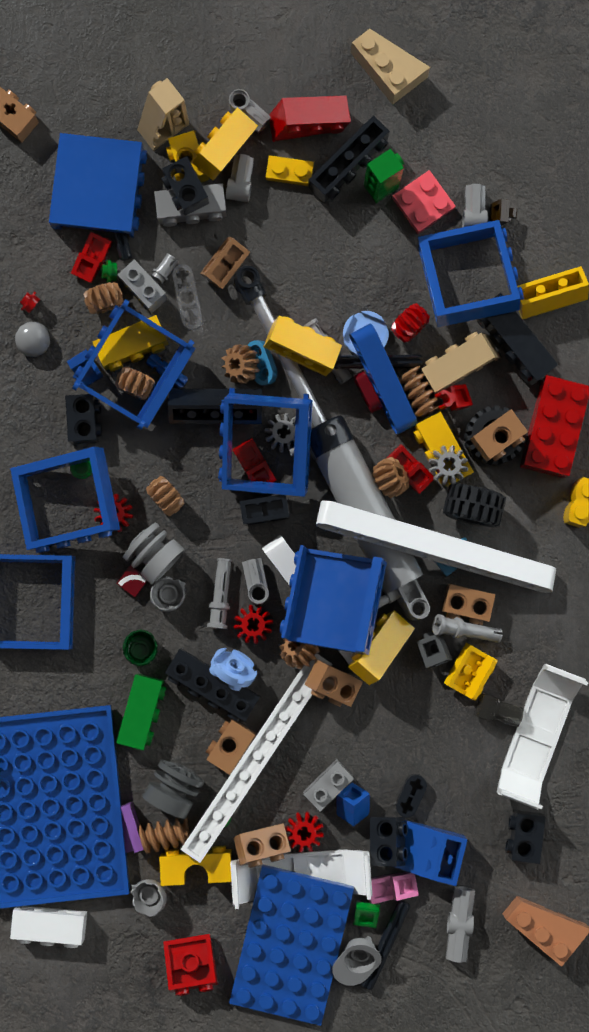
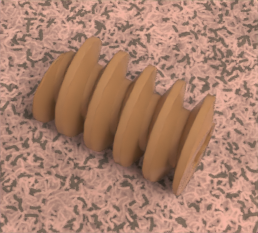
M421 366L407 371L399 378L400 384L404 385V392L409 393L406 396L408 401H413L411 404L412 409H418L414 413L416 418L424 417L439 409V406H434L438 398L429 397L434 390L425 389L429 382H421V379L425 376L424 373H416Z
M187 817L184 819L183 824L180 823L178 818H175L174 825H171L167 819L165 827H162L160 822L157 821L155 829L152 828L150 823H147L146 830H143L141 824L139 825L141 845L146 854L151 853L152 847L155 852H159L161 844L165 851L169 850L170 843L174 849H177L179 842L184 845L190 836Z

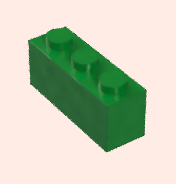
M391 149L367 164L363 186L376 204L399 189L404 162L398 153L394 154Z
M138 673L135 674L116 743L140 750L146 749L147 745L151 746L154 732H151L153 722L157 723L160 715V709H157L158 702L164 699L167 687L163 686L164 680Z

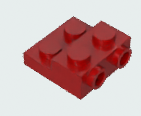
M210 934L163 942L168 990L171 993L175 992V996H184L190 994V989L199 988V992H208L213 990L214 985H218Z

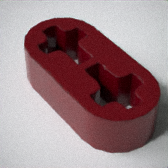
M361 370L354 374L353 379L370 412L373 414L383 409L365 371Z

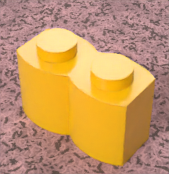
M582 477L571 488V502L566 506L563 516L564 523L578 528L584 527L589 523V479Z

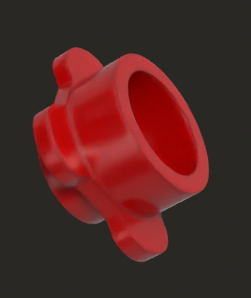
M35 291L32 295L27 293L21 300L20 304L23 305L20 309L21 311L25 310L30 313L39 302L40 298L35 295Z

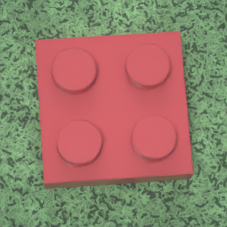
M430 170L392 196V199L417 234H420L456 207Z

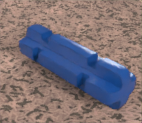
M151 354L146 361V364L152 369L155 367L156 372L160 375L163 374L168 366V363L166 361L162 362L161 358L156 354ZM181 373L174 385L181 389L187 383L188 378Z

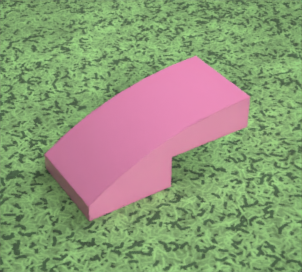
M404 872L371 878L372 897L369 900L371 904L419 896L416 877L413 873Z

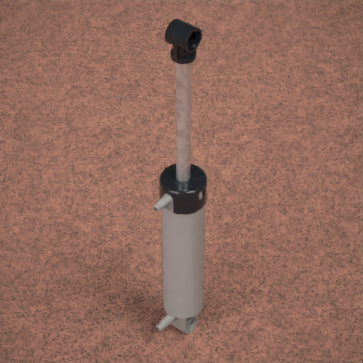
M243 266L239 269L234 279V287L242 295L246 305H252L268 336L275 319L264 300L267 294L259 280L260 275L257 269L252 266ZM248 277L252 283L246 284L241 278ZM277 354L299 398L303 399V394H309V399L313 400L312 423L314 427L311 429L310 454L313 460L316 461L336 502L395 520L354 441L355 438L344 417L340 415L326 420L298 364ZM294 448L289 450L291 456H294ZM356 539L365 558L373 559V557H380L387 562L382 586L384 595L380 597L378 608L397 600L404 615L409 620L416 621L427 617L430 612V606L416 580L423 575V572L414 555ZM414 604H418L421 608L419 616L413 612Z

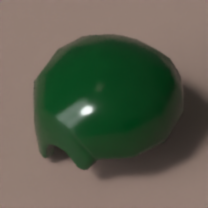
M142 629L132 631L123 642V655L130 664L135 666L147 665L156 657L158 644L151 632Z

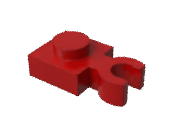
M466 384L450 386L435 394V398L440 397L443 399L444 404L439 406L441 410L450 407L451 411L466 409L473 405Z

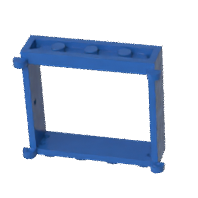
M125 299L120 307L116 305L109 316L112 321L109 326L106 327L104 325L97 335V338L100 339L97 346L91 345L85 355V358L88 359L85 366L79 365L74 373L73 378L76 381L72 389L75 391L78 387L139 423L137 428L141 430L143 426L148 428L196 348L193 347L194 341L191 339L186 343L128 307L127 305L130 301ZM124 311L180 345L137 416L81 383Z
M229 388V394L224 400H221L220 412L224 414V423L220 425V436L223 437V445L219 449V459H222V468L219 469L218 475L219 481L222 482V489L305 497L309 487L313 400L309 399V394H303V399L237 394L235 393V388ZM233 404L296 409L293 484L231 478Z

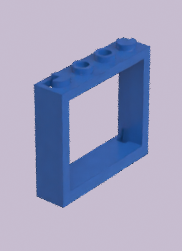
M499 220L418 237V250L437 328L520 310V300H524L521 287H517V269L512 267L510 262L513 261L512 250L510 247H506L505 242L508 241L505 228H501ZM495 237L510 295L445 308L431 250Z
M91 447L10 468L27 550H36V553L48 552L51 546L56 545L57 549L71 546V541L77 540L78 544L92 541V536L98 535L99 539L112 536L113 531L120 530L104 448ZM90 461L103 525L39 540L27 477Z
M0 554V562L62 563L60 642L0 641V648L73 649L75 556Z

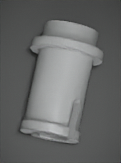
M167 253L157 269L154 268L152 270V278L160 284H163L164 281L167 282V277L179 261L177 259L173 260L175 257Z

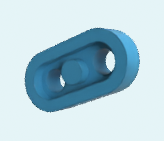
M251 341L248 346H251V350L258 352L255 358L261 360L257 364L260 371L255 373V381L260 385H270L277 378V368L271 351L263 347L265 341Z

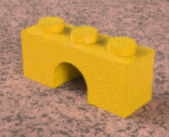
M226 846L212 847V850L207 852L201 863L185 852H179V849L174 848L161 853L159 857L161 886L185 885L186 870L192 865H200L205 868L208 874V883L231 882L230 862L232 861L231 849H226Z

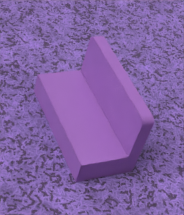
M133 801L123 804L121 810L123 814L126 853L131 851L136 853L144 850L139 834L140 824Z

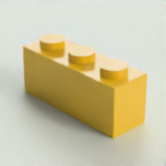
M238 107L232 114L227 112L220 120L222 124L220 129L215 126L207 136L210 141L207 144L202 142L194 152L197 157L192 163L213 181L258 127Z
M582 266L518 285L517 287L522 288L524 300H520V310L518 311L521 318L526 319L588 300L589 283Z
M157 315L148 318L161 326ZM140 321L111 333L99 351L98 357L105 370L116 371L123 367V363L130 360L134 363L142 360L147 353L152 352L156 354L165 350V346L169 345L166 336ZM97 339V340H95V341H92L94 347L97 346V344L99 343L100 339Z
M279 315L273 322L263 347L327 376L335 366L342 345L331 337H324L315 333V330L310 327H303L296 324L293 319Z
M441 411L415 425L416 431L413 434L419 444L423 443L427 451L424 454L428 461L429 459H436L432 454L435 450L441 454V446H445L447 452H449L450 446H455L454 454L461 450ZM464 453L459 456L460 459L466 458ZM444 460L443 462L445 463V466L443 468L445 470H448L450 468V470L452 471V461L449 460L448 462H446V460ZM468 461L461 464L468 468L467 472H461L464 478L474 473ZM440 476V478L438 479L440 483H441L442 478H443V477H441V476ZM449 478L447 480V483L445 484L446 487H449V485H451Z
M395 610L387 615L383 613L376 620L375 624L377 627L373 632L369 655L353 653L351 656L353 660L348 668L368 685L381 679L415 629Z

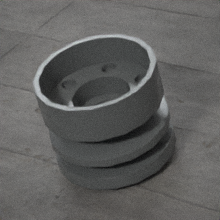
M161 759L158 766L163 771L155 770L154 775L162 782L161 784L149 782L142 797L156 808L175 817L186 819L193 805L186 797V794L197 796L199 791L193 786L201 788L205 781L184 765Z

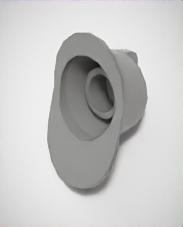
M371 937L355 938L346 945L344 952L335 961L332 970L334 978L339 983L348 986L361 984L379 967L381 955L372 943Z

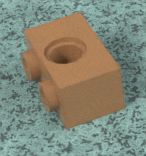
M511 409L474 435L470 440L486 462L491 458L497 461L506 454L504 449L509 445L515 448L525 440L523 435L528 431ZM496 432L505 434V443H498L495 440Z
M233 719L230 723L228 721L224 722L218 731L222 734L218 742L213 740L206 750V753L209 754L206 760L229 775L256 735L254 731ZM224 740H234L236 748L233 751L225 750L223 747Z

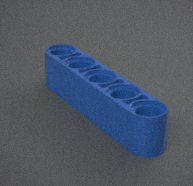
M370 323L350 333L349 336L382 404L393 431L398 435L418 424V421L374 326Z

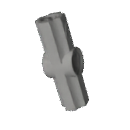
M454 886L452 909L448 914L447 920L448 941L446 959L461 963L467 960L469 936H472L474 916L472 912L475 890L464 886Z

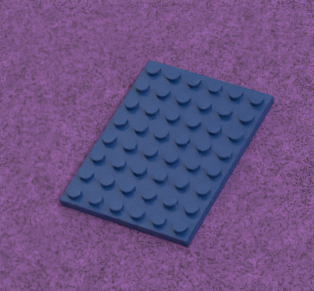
M112 705L0 717V908L130 894Z

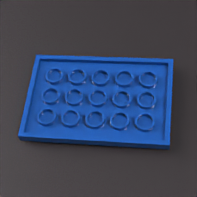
M262 864L229 1004L321 1026L333 978V965L338 958L354 886Z

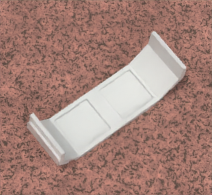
M548 664L543 665L530 690L505 757L497 794L537 810L542 809L543 806L539 803L542 782L572 701L582 685H588L586 679Z
M338 849L287 853L284 855L285 859L271 862L270 858L262 860L264 865L354 886L353 894L366 895L367 900H371L372 881L369 851ZM239 859L230 862L232 898L235 909H239V904L254 901L262 867L260 865L249 868L248 864L240 866Z

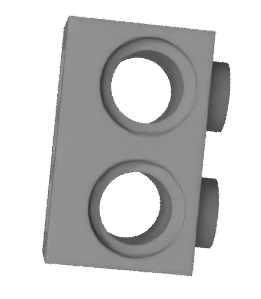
M135 259L118 274L120 281L151 314L168 299L166 292Z
M336 759L303 791V794L319 811H322L354 777Z

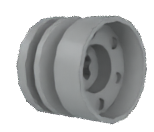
M156 522L134 538L122 557L128 562L137 556L131 566L136 568L144 563L146 566L143 568L141 575L151 585L157 582L185 551L174 539L167 544L162 543L167 532L164 530L155 536L161 527Z

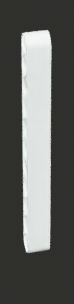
M321 501L316 521V526L319 528L535 591L553 592L556 568L333 501Z

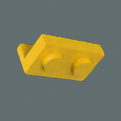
M465 643L444 684L476 701L482 693L489 676L493 673L497 659Z

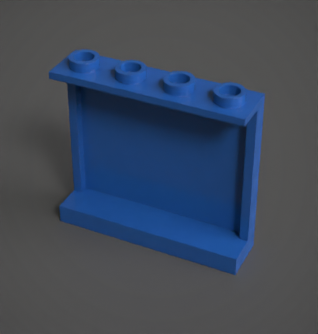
M60 133L49 215V224L52 229L61 230L62 226L127 233L133 238L134 231H138L139 217H136L137 208L140 209L142 204V195H139L140 186L143 187L145 174L141 172L142 164L147 162V150H144L142 142Z
M300 545V549L295 553L294 557L295 573L291 575L289 582L291 588L290 597H287L285 601V611L287 612L285 620H282L280 625L281 638L290 642L369 655L387 562L380 557L370 559L307 549L304 545Z

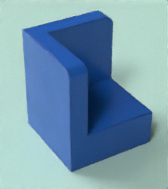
M87 350L66 361L74 373L79 365L84 367L88 361L85 358ZM94 361L81 381L86 386L103 377L102 372Z
M353 782L337 795V815L351 825L355 826L369 815L370 793Z

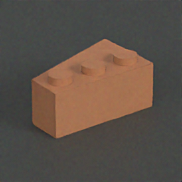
M516 896L502 913L510 924L561 967L589 934V926L586 923L574 920L519 896Z

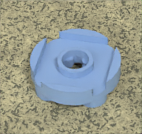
M362 311L352 315L346 321L343 329V340L345 347L352 354L358 355L349 334L370 323L374 326L383 347L386 346L389 332L384 319L377 313Z
M227 648L217 650L211 660L210 673L227 683L235 691H239L242 687L250 686L257 676V670L255 672L253 670V661L238 650L233 649L232 653L225 652Z

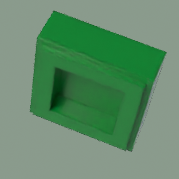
M356 902L353 925L377 928L380 905Z

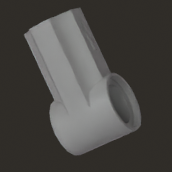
M241 89L234 90L229 97L231 113L237 108L233 102L237 99H242L245 105L238 108L258 125L255 131L259 134L268 125L271 116L252 101L246 91Z
M244 154L234 156L231 179H228L226 199L249 203L254 158Z
M471 184L465 187V210H463L462 228L488 222V213L485 210V186L481 184Z
M262 558L242 562L250 601L255 605L265 604L269 599V591ZM261 588L265 591V597L262 600H255L252 597L255 589Z

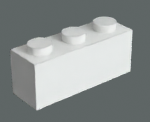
M33 906L15 907L12 915L10 939H16L17 943L20 944L38 941L43 946H53L54 943H61L67 948H77L85 940L87 911Z

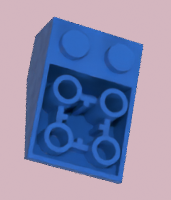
M405 820L408 826V833L405 837L408 858L406 866H397L395 868L430 880L456 886L468 839L463 834ZM391 848L387 852L389 859L393 857Z

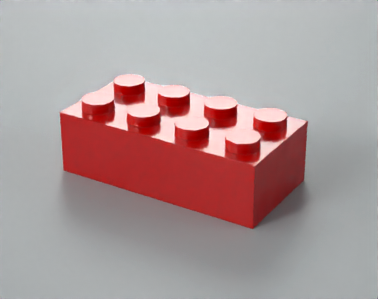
M549 375L541 379L520 464L521 468L560 478L570 476L589 399L588 385Z

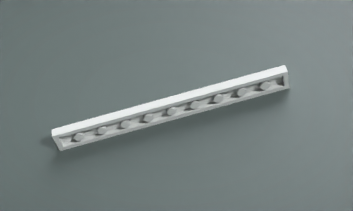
M315 654L317 660L332 666V663ZM311 660L310 667L304 665L302 670L299 671L180 849L199 863H201L312 696V689L304 684L316 660Z

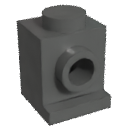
M431 631L422 635V640L417 641L426 668H433L453 660L443 634L438 636ZM435 644H437L439 649L437 653H434L432 650Z

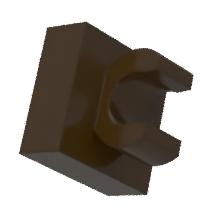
M501 198L491 203L490 222L499 220L502 226L510 222L511 218H517V209L509 208L510 200Z

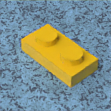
M269 156L266 180L308 186V181L312 177L314 162Z

